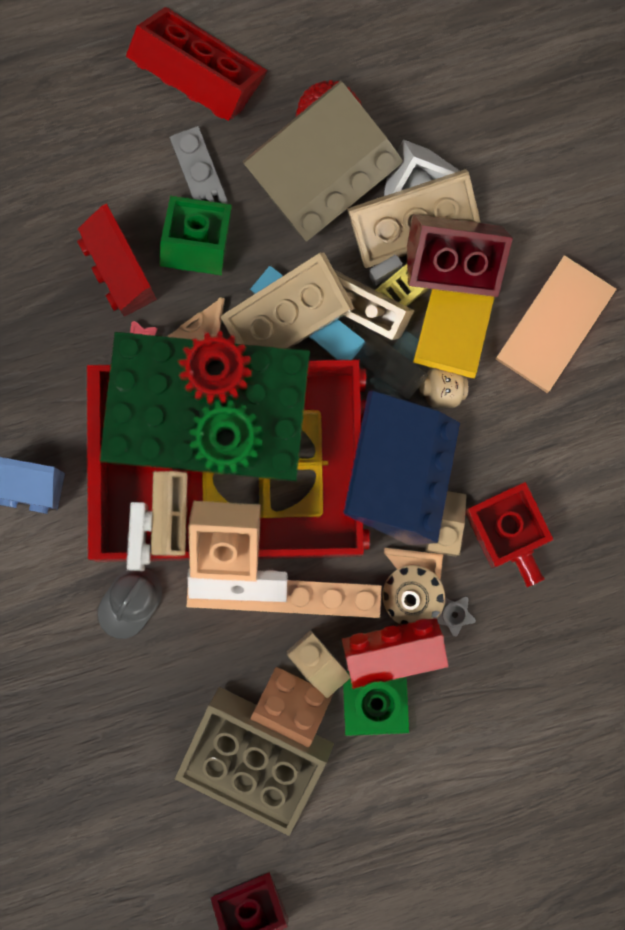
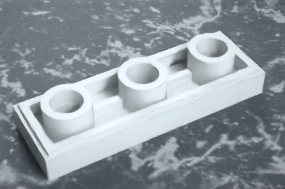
M189 568V598L286 602L287 572H278L276 570L257 571V580L254 582L190 578Z

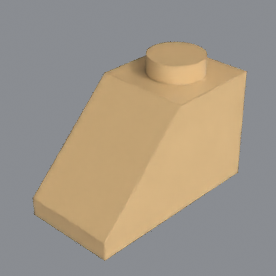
M447 491L438 543L426 544L425 552L455 557L460 555L465 524L466 494Z

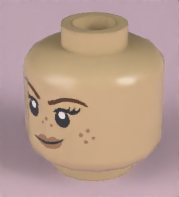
M430 368L426 377H422L420 380V395L425 396L426 402L431 407L455 408L467 397V377Z

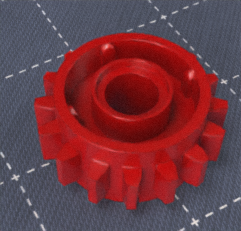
M221 331L218 332L216 337H211L208 332H205L204 339L201 341L194 337L192 339L194 346L191 349L186 347L183 349L187 359L179 360V365L186 368V371L179 374L181 380H190L185 386L187 392L195 389V399L199 401L205 396L209 405H213L215 399H220L222 404H226V397L230 395L237 399L239 397L237 389L239 387L243 389L248 387L247 383L243 380L244 377L252 375L251 370L244 367L251 363L250 356H241L246 350L245 346L242 344L236 347V338L232 335L226 340L223 338ZM212 361H220L225 365L224 371L218 376H211L206 372L208 364Z

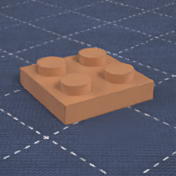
M275 667L250 719L309 748L333 694L326 698L313 684Z

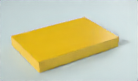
M432 289L413 363L475 379L494 297Z

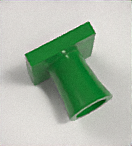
M407 677L385 682H372L355 689L352 687L351 679L343 684L345 736L409 733ZM376 697L383 700V706L379 710L371 707V701Z

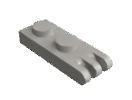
M196 126L170 136V141L193 199H207V201L214 202L213 196L218 195L220 203L228 204L199 127Z

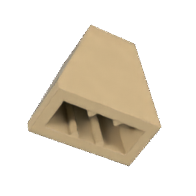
M311 630L287 650L288 657L326 698L331 696L350 679V675Z

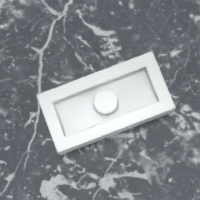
M131 503L127 570L144 571V564H150L151 544H146V531H152V511H148V505L145 503Z

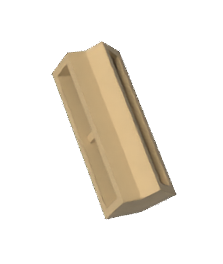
M154 472L151 555H185L187 473Z

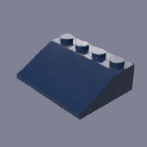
M369 391L343 514L408 545L438 543L460 422L440 411L375 391Z

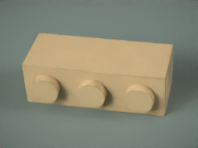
M334 270L355 308L344 316L391 340L400 339L414 310Z

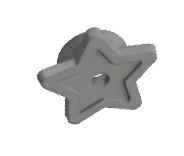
M464 597L456 602L445 598L444 609L437 618L438 623L447 625L455 637L458 636L463 625L476 622V619L467 610L468 597ZM453 612H457V618L452 617Z

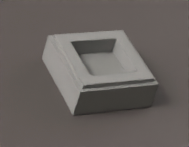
M393 255L370 269L369 279L374 287L393 276L402 268L403 264L399 257Z

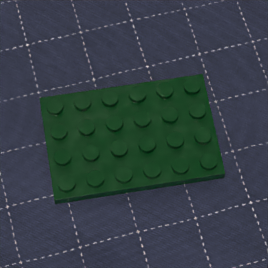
M115 332L100 461L103 463L219 474L218 466L214 465L208 470L205 467L206 458L201 461L195 458L200 449H191L190 443L197 440L189 432L191 429H197L198 427L194 418L199 417L202 419L205 416L204 407L211 411L215 409V402L219 401L222 407H227L229 401H233L234 409L238 410L242 405L246 406L245 415L247 417L255 414L257 419L252 423V426H261L262 432L256 434L255 438L262 440V446H254L253 450L257 452L258 457H249L247 459L248 468L240 464L237 466V473L233 474L230 468H225L223 474L297 482L310 351L243 344L246 350L241 356H250L251 363L244 366L252 372L250 377H244L243 379L248 387L246 389L240 387L237 389L239 396L237 399L230 395L226 397V404H222L220 399H215L213 405H209L205 396L199 401L195 399V389L187 392L185 386L190 380H181L179 375L186 371V368L179 365V360L187 359L183 349L185 347L191 349L194 346L192 339ZM212 361L208 364L206 372L211 376H218L224 371L225 365L220 361ZM229 429L222 430L217 436V442L222 446H229L235 440V433Z

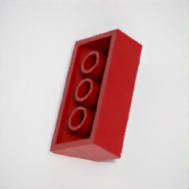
M167 7L162 8L137 25L126 57L135 62L139 68L148 70L159 77L166 85L175 87L186 94L190 100L202 104L210 109L215 116L227 121L233 119L243 110L268 71Z

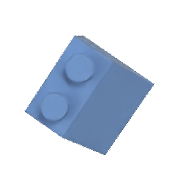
M0 457V505L17 508L18 503L30 505L29 511L48 514L49 508L58 510L65 473L51 466Z

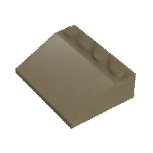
M340 80L242 162L293 229L307 242L404 161L373 119Z
M219 687L208 705L175 780L290 836L328 761L334 743L315 734L308 748L250 719L257 706L256 704Z

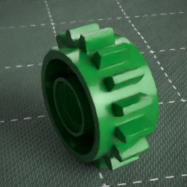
M219 401L215 402L214 410L210 411L207 407L203 408L205 416L202 419L199 417L194 418L198 427L197 429H191L189 433L196 437L197 441L190 443L191 449H200L195 458L198 461L206 458V469L210 470L216 465L218 466L219 474H223L225 468H230L233 474L237 473L238 465L242 464L245 468H248L247 459L249 457H258L257 452L253 449L254 446H262V440L255 438V435L262 432L261 426H252V423L257 418L255 414L248 417L245 415L246 406L242 405L237 410L234 409L233 401H229L227 407H222ZM229 429L235 433V440L231 445L222 446L218 444L217 436L222 430Z

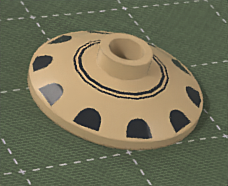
M408 565L394 571L386 580L383 588V603L390 617L401 625L413 623L419 619L438 618L444 609L445 590L440 579L432 571L422 566ZM408 594L414 595L417 600L416 604L408 603L406 596Z

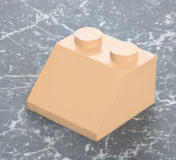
M194 501L189 524L190 578L256 582L260 535V505Z

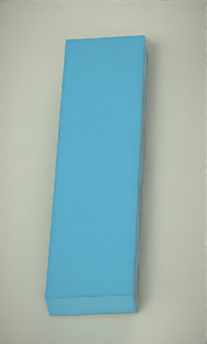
M269 266L250 290L256 294L283 277V275ZM338 319L309 336L311 340L336 360H352L366 343L365 340Z

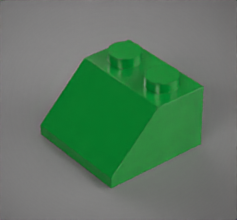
M170 196L161 237L160 267L222 276L232 205Z

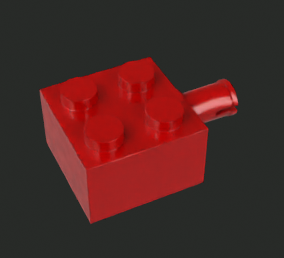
M526 482L465 510V515L491 569L511 560L512 563H516L526 588L545 580L532 553H534L533 549L554 539Z

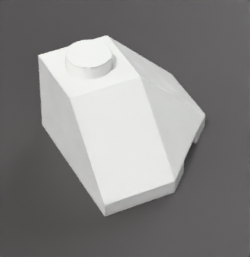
M403 139L397 153L404 162L387 175L384 196L460 170L431 150Z

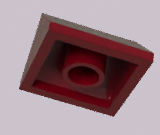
M270 872L210 897L219 930H283L288 928L289 918Z

